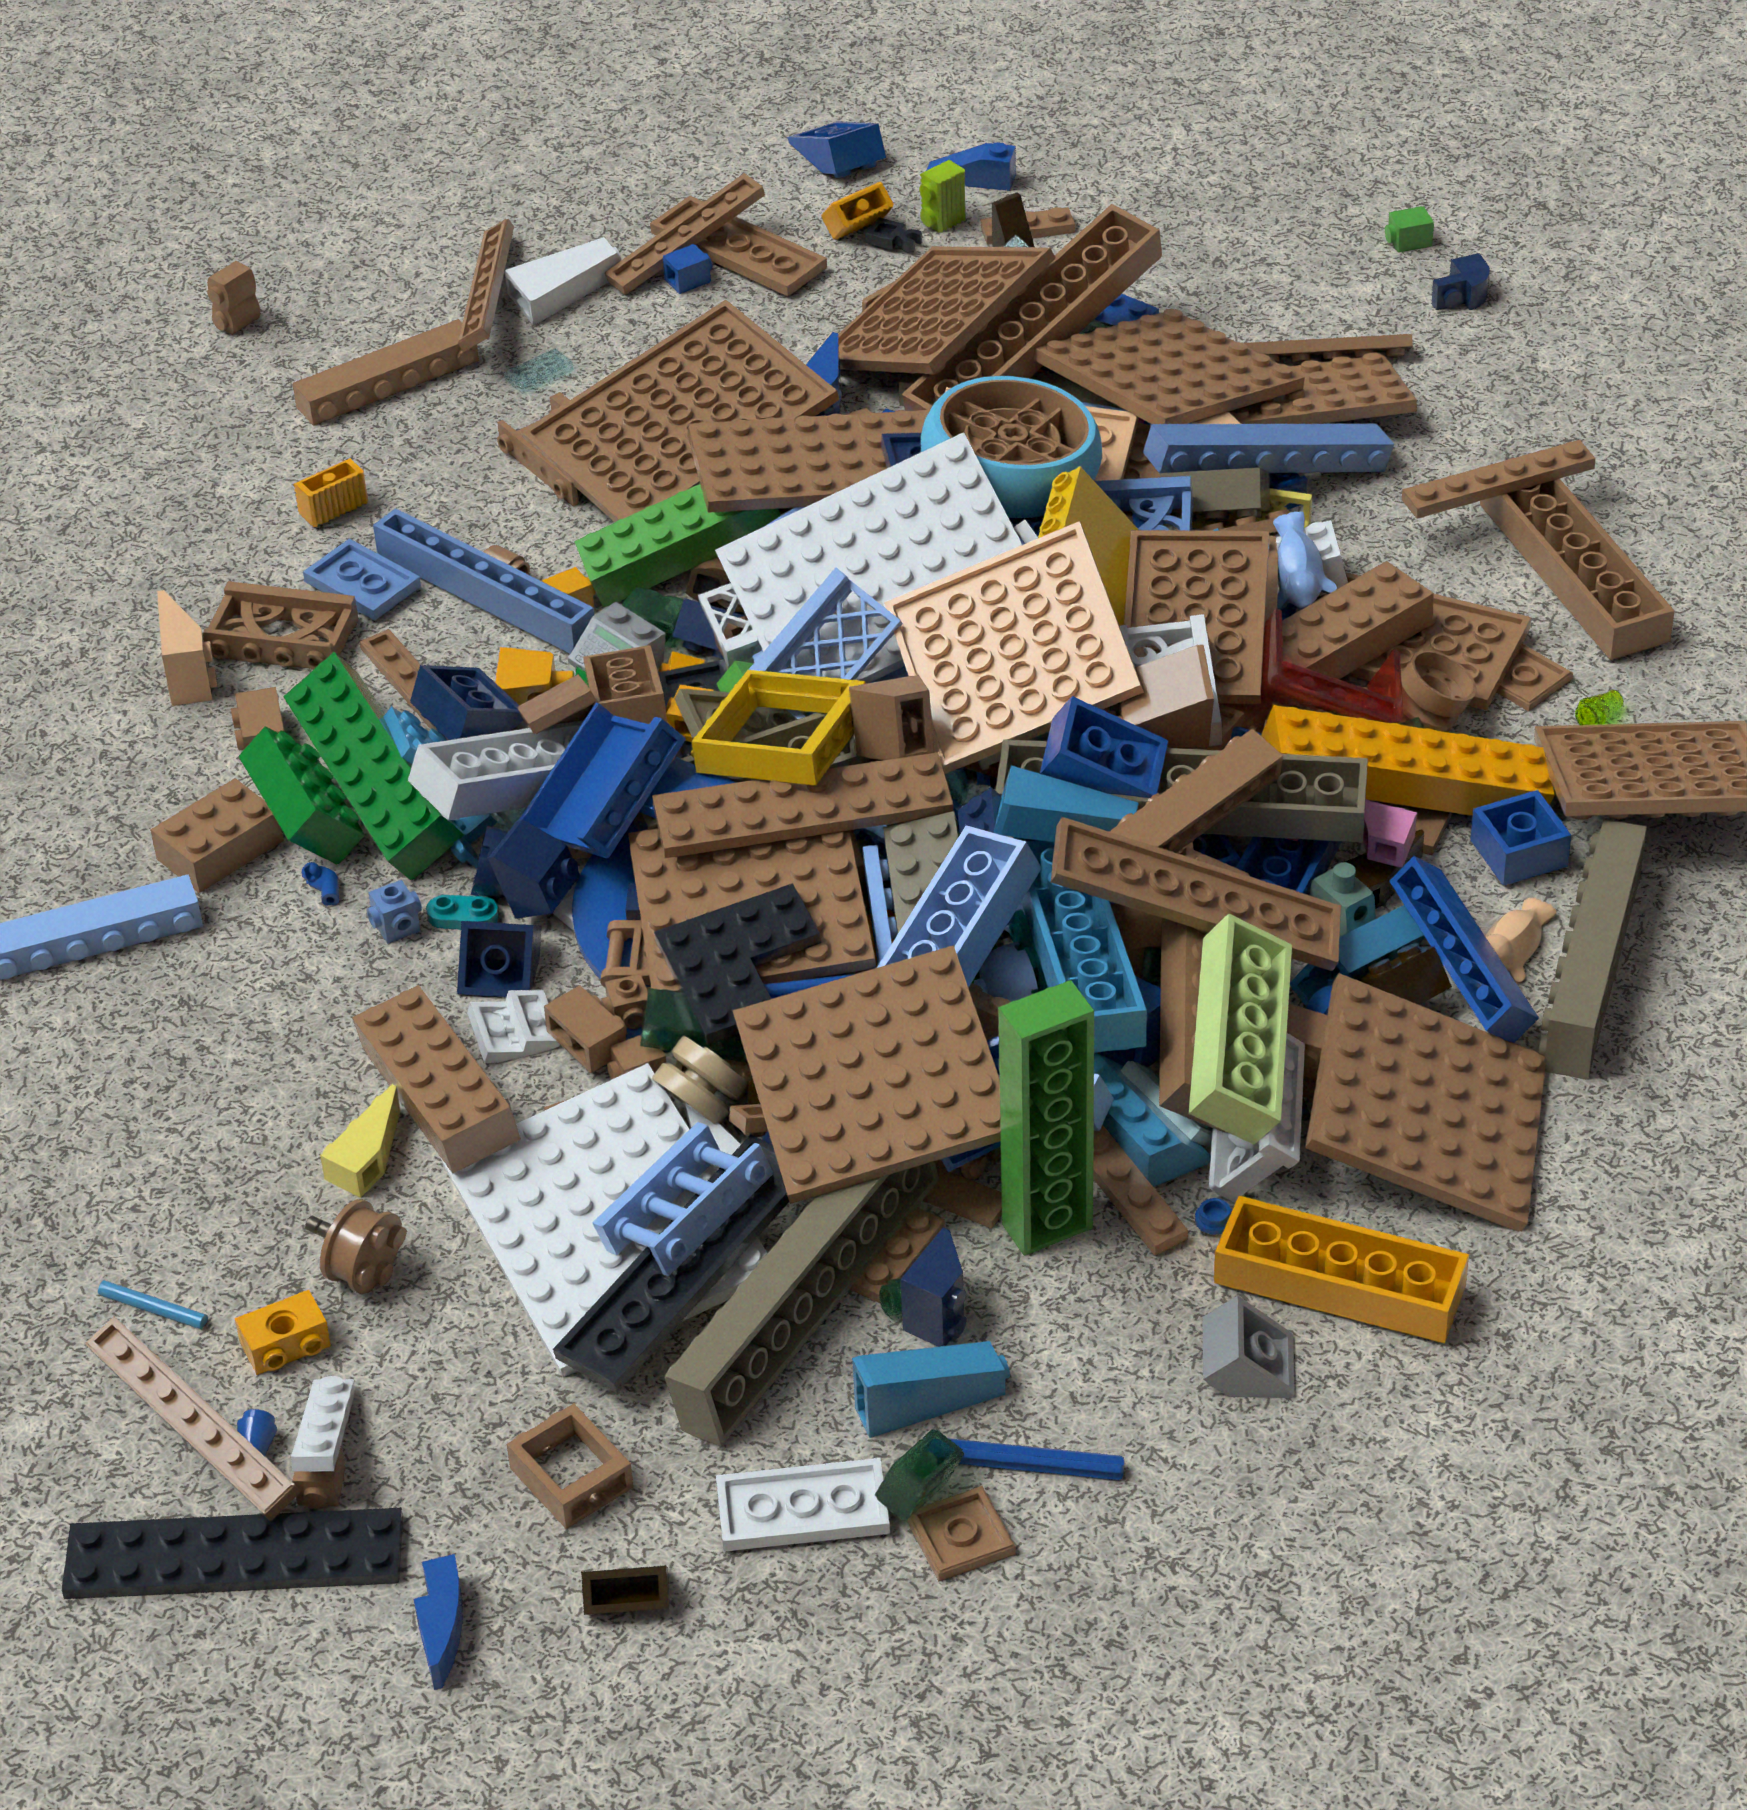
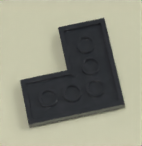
M793 883L654 931L655 942L707 1045L739 1034L733 1010L771 999L755 966L821 943L820 932Z

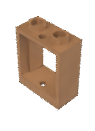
M574 1403L562 1411L553 1413L544 1422L527 1432L520 1433L511 1442L506 1444L510 1469L565 1529H568L634 1488L631 1463ZM576 1434L603 1465L561 1489L534 1459Z

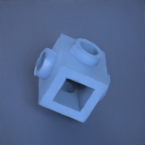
M402 880L368 892L371 907L366 909L368 919L372 927L379 930L387 944L420 931L418 912L422 911L421 902L416 892H410Z

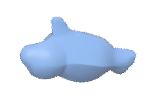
M1301 511L1283 514L1273 521L1275 528L1281 536L1277 550L1278 581L1280 584V591L1277 594V608L1280 610L1284 609L1288 603L1302 610L1315 602L1320 591L1330 594L1337 589L1336 584L1324 575L1322 559L1317 546L1304 533L1305 518L1304 513Z

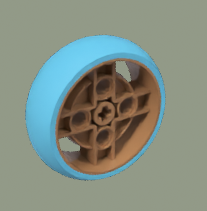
M982 377L952 387L934 403L925 419L921 433V452L964 432L1008 518L1044 516L1052 489V482L1059 474L1070 472L1081 466L1095 480L1102 459V443L1098 426L1087 407L1076 397L1056 386L1023 377Z

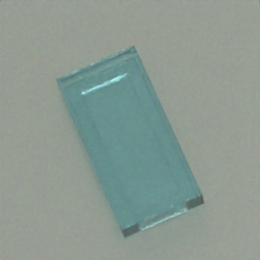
M554 348L504 372V378L516 390L524 394L574 370L573 362Z

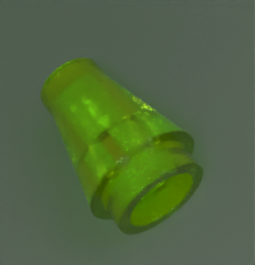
M1612 689L1606 693L1581 699L1575 710L1577 722L1579 725L1606 724L1613 714L1623 706V696L1617 690Z

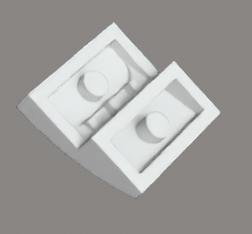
M544 990L508 991L506 1001L470 1002L467 1014L484 1063H499L550 1051L560 1046L546 1030L544 1005L548 1004Z

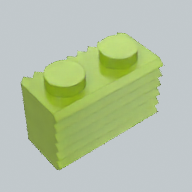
M947 160L921 173L920 181L922 184H920L919 192L922 197V209L920 218L923 224L931 227L938 233H943V230L952 228V226H956L961 221H966L965 169L951 160Z

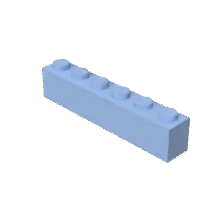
M189 874L0 923V980L203 927L198 900Z

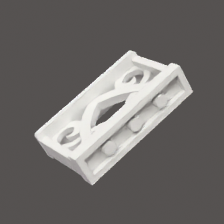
M1204 614L1190 616V621L1127 628V625H1121L1120 629L1134 667L1195 645H1204L1214 696L1209 746L1222 745V723ZM1145 646H1156L1161 652L1156 655L1153 649ZM1137 647H1144V652L1147 655L1142 658L1137 657L1134 654V650Z
M1288 1033L1286 1036L1281 1122L1255 1145L1226 1131L1222 1132L1214 1128L1212 1129L1209 1188L1236 1203L1238 1196L1244 1197V1193L1280 1167L1285 1166L1290 1169L1300 1159L1305 1043Z

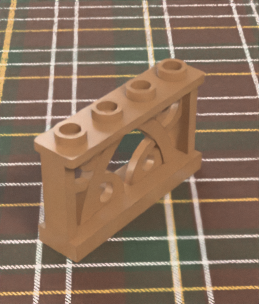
M228 581L224 588L225 595L209 627L203 632L204 642L210 641L212 655L218 659L225 658L314 670L333 652L340 656L352 629H355L359 621L356 599L352 595ZM233 615H241L242 617L232 619ZM278 620L293 621L294 625L300 630L278 637L267 635L259 626L269 625ZM335 626L333 632L328 630V628ZM318 636L326 638L328 642H320Z

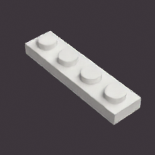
M327 1376L313 1381L291 1455L292 1471H334L354 1399V1379Z

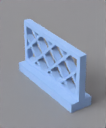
M836 567L749 670L788 674L816 672V676L822 677V671L840 669L841 679L855 680L894 635V631L903 623ZM853 592L861 598V612L843 614L842 603ZM867 604L874 610L867 611ZM883 616L890 622L882 633L869 634V617ZM862 618L863 635L844 638L843 621ZM838 622V638L820 641V628L825 623ZM869 641H874L869 647ZM863 642L864 654L860 659L846 661L845 644ZM839 645L840 662L821 664L820 647ZM815 648L816 665L797 667V655L804 649ZM785 709L797 720L806 717L798 710Z

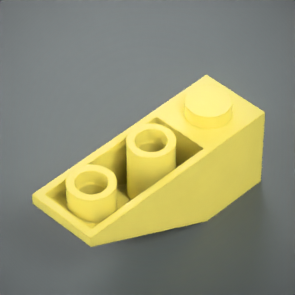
M392 1084L381 1095L377 1096L357 1119L350 1122L347 1129L333 1143L325 1147L320 1157L326 1181L361 1198L385 1174L401 1111L397 1086Z

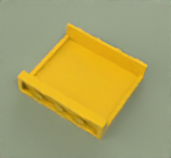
M1081 466L1070 472H1062L1052 482V489L1046 504V511L1038 538L1080 521L1119 626L1124 625L1131 530H1138V528Z

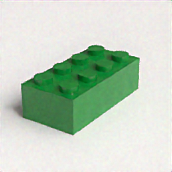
M264 726L238 756L290 842L337 865L342 862L365 836L358 824V815L346 805L345 794L333 784V775L327 768L322 766L319 761L320 754L311 745L304 743L302 746L296 743L288 733L282 730L277 733Z

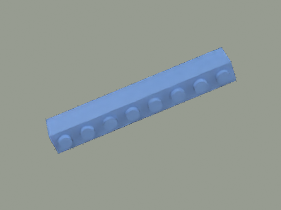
M1151 424L1143 453L1159 474L1262 468L1269 471V473L1385 472L1394 443L1377 424Z
M396 508L373 525L377 554L420 576V578L570 654L594 616V607Z

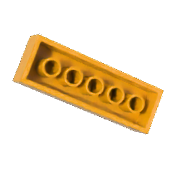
M1238 1196L1215 1250L1214 1283L1445 1343L1466 1287L1469 1254Z

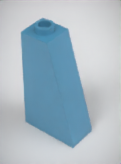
M1011 765L1001 796L994 833L1003 836L1055 842L1056 826L1062 817L1105 831H1111L1124 816L1137 812L1138 802Z
M1405 905L1340 936L1339 961L1333 971L1307 964L1290 982V986L1306 1006L1307 1002L1317 991L1325 986L1333 985L1339 973L1357 980L1370 973L1368 967L1385 959L1392 961L1398 958L1397 952L1400 949L1415 943L1419 945L1425 936Z
M990 1341L860 1355L852 1358L855 1410L869 1438L1006 1395L1005 1379L1010 1377L1005 1357L997 1355Z

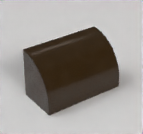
M666 1565L581 1572L584 1615L670 1608L669 1577Z

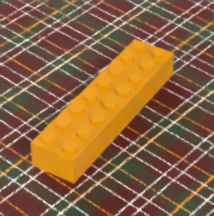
M1273 705L1261 734L1281 754L1368 758L1367 800L1473 816L1474 808L1535 790L1541 793L1549 805L1554 797L1544 748L1532 744H1519L1499 739H1487L1466 734L1436 731L1430 728L1423 729L1397 723H1385L1365 718H1353L1334 715L1328 712L1321 713Z

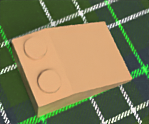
M164 590L157 591L161 652L171 704L175 706L212 701V688L218 687L215 667H208V662L213 661L210 641L204 642L199 625Z

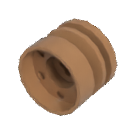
M1421 650L1413 655L1403 670L1401 678L1397 679L1393 688L1387 694L1383 701L1384 711L1392 723L1450 732L1459 717L1458 715L1464 712L1474 697L1476 685L1470 673L1456 660L1434 650Z

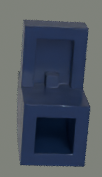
M1480 253L1451 259L1450 276L1433 280L1431 304L1436 310L1465 304L1469 310H1474L1485 303L1488 297L1490 268Z

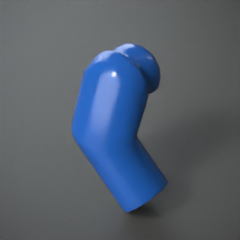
M309 862L304 865L301 872L302 877L308 885L321 891L322 903L325 906L337 905L339 903V879L337 874L327 867L318 866L315 862Z

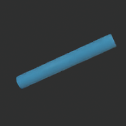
M103 1280L98 1288L100 1296L201 1330L208 1322V1315L106 1280Z

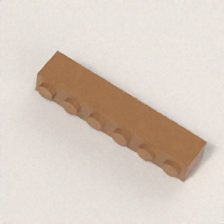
M459 319L292 383L296 408L313 426L478 362V346L475 345L464 352L458 345L462 322Z
M1251 729L1241 737L1236 736L1232 738L1226 747L1215 756H1207L1200 763L1199 767L1190 774H1183L1178 777L1172 787L1161 795L1159 793L1153 795L1146 802L1145 806L1136 813H1129L1124 816L1118 825L1109 832L1177 853L1236 810L1243 802L1248 801L1265 786L1277 780L1281 772L1283 755L1254 729Z

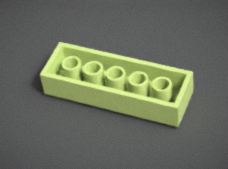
M1228 914L1203 938L1189 1114L1255 1145L1281 1122L1292 944Z

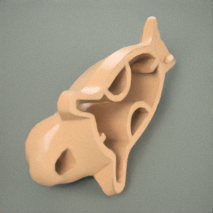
M1536 898L1525 899L1522 910H1513L1506 913L1492 925L1485 935L1516 984L1522 983L1525 979L1523 965L1538 948L1542 936V926L1549 922L1556 914V909L1551 904Z

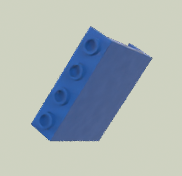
M596 702L519 820L523 819L563 842L568 847L608 859L686 738L662 718L654 717L650 724L614 716L600 703Z

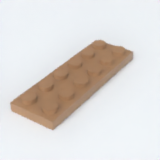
M688 196L650 223L651 233L658 235L703 203V201ZM734 217L696 244L703 253L709 255L712 262L786 296H790L827 269L826 257L738 217Z

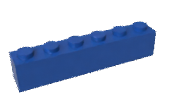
M1413 856L1389 882L1429 944L1435 946L1442 964L1484 1029L1508 1042L1515 1043L1539 1019L1538 1015L1442 870Z

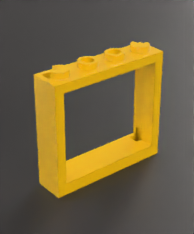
M747 670L691 741L693 750L690 754L695 761L696 773L817 785L853 735L849 687L866 684V681ZM758 706L827 713L801 749L731 742Z

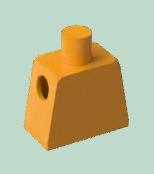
M500 647L495 683L519 706L574 677V671H556L554 655L551 652Z

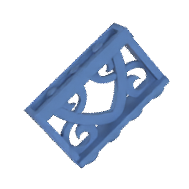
M1191 476L1095 481L1121 511H1132L1136 517L1146 521L1138 530H1169L1163 525L1169 524L1175 526L1178 530L1192 531L1194 496ZM1182 508V519L1170 516L1172 509Z

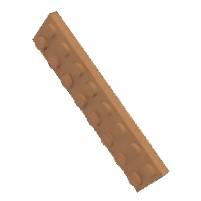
M938 752L830 768L817 785L758 779L652 795L665 858L912 821L953 812V802Z
M1062 817L1056 826L1051 883L1206 932H1210L1224 917L1231 914L1292 944V959L1333 971L1338 964L1341 905Z

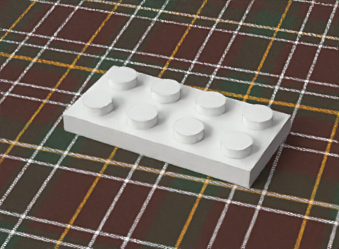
M880 1458L716 1475L724 1552L890 1534Z

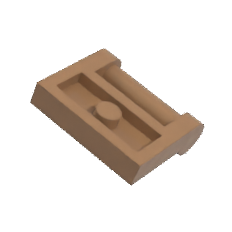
M641 920L611 921L607 929V937L610 941L606 968L601 972V985L605 988L606 981L641 974L645 985H651ZM628 938H633L630 967H621L624 941Z

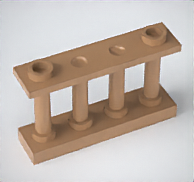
M561 392L550 397V413L569 401ZM504 420L497 422L499 432L497 442L502 452L505 454L509 453L553 489L559 499H565L573 507L578 505L577 488L573 485V482L523 438L521 431L532 424L516 431Z

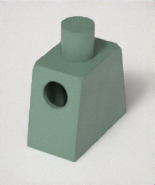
M1344 862L1338 863L1333 869L1312 881L1309 896L1341 905L1340 936L1376 919L1374 895L1367 886L1355 877V867Z

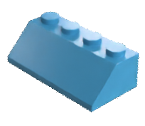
M1098 1053L1094 1054V1074L1101 1076L1114 1098L1103 1126L1153 1187L1210 1163L1211 1155L1199 1143L1190 1140L1121 1072L1124 1066Z

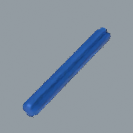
M931 1436L924 1437L921 1444V1458L924 1461L1121 1480L1124 1475L1125 1461L1121 1455Z

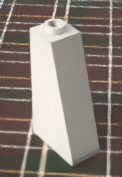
M603 237L506 269L507 294L533 325L537 324L607 284L608 281L604 272L621 261L619 251L616 247H612Z

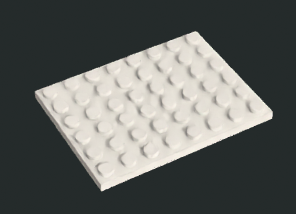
M963 432L724 545L715 551L764 652L836 567L853 583L885 607L884 602L1021 546L1022 543ZM853 592L842 603L843 614L861 612V598ZM867 604V611L874 610ZM883 616L869 617V634L882 633L890 622ZM862 618L843 621L844 638L863 635ZM838 622L825 623L820 628V641L838 638ZM895 634L855 680L866 681V684L905 666ZM869 641V647L874 641ZM863 642L845 644L846 661L859 660L864 654ZM839 645L820 647L821 664L840 662ZM815 648L804 649L797 655V667L816 665ZM840 669L822 671V677L841 679ZM816 672L798 675L816 676ZM800 711V712H801L802 714H805V713H807L808 711Z
M648 1063L517 1123L521 1140L452 1174L442 1160L447 1174L562 1377L578 1371L557 1360L553 1348L647 1247L631 1241L618 1255L606 1251L592 1222L690 1130L663 1086L651 1079L654 1072ZM712 1164L698 1178L708 1181L716 1172ZM684 1190L672 1203L684 1207L696 1193ZM658 1215L645 1229L659 1234L671 1220ZM758 1238L683 1321L730 1299L739 1284L746 1280L757 1267L761 1258L767 1254Z

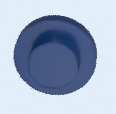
M1207 1199L1196 1210V1226L1207 1234H1223L1232 1209L1222 1199Z

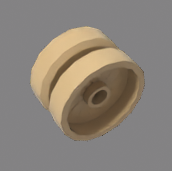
M682 1036L673 1048L672 1053L675 1059L688 1068L687 1071L684 1073L670 1063H662L651 1079L662 1085L666 1091L685 1104L686 1102L713 1124L718 1122L721 1125L730 1114L728 1106L714 1095L715 1092L718 1090L731 1100H740L749 1088V1083L733 1071V1067L707 1047L702 1048L686 1036Z

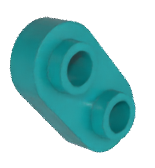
M439 895L431 899L426 906L428 922L432 926L441 929L461 930V921L497 923L499 919L497 904L488 897Z

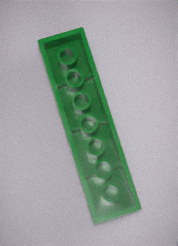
M333 652L283 696L386 860L409 880L415 879L453 846L457 839H461L465 835L455 820H447L408 781L412 764L401 757L384 720V711L358 672L338 654Z

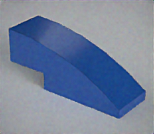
M455 1554L422 1562L428 1595L413 1599L434 1690L443 1688L453 1667L460 1644L463 1624V1599Z

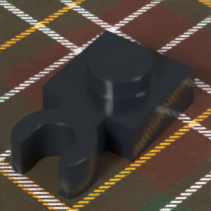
M879 217L865 232V243L893 250L895 246H900L902 250L913 253L915 251V243H922V232L916 229L906 230V224Z

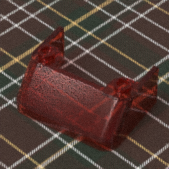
M1275 608L1266 621L1264 628L1262 699L1303 710L1321 713L1328 712L1334 715L1399 724L1403 718L1400 651H1392L1368 683V689L1283 661L1282 611Z

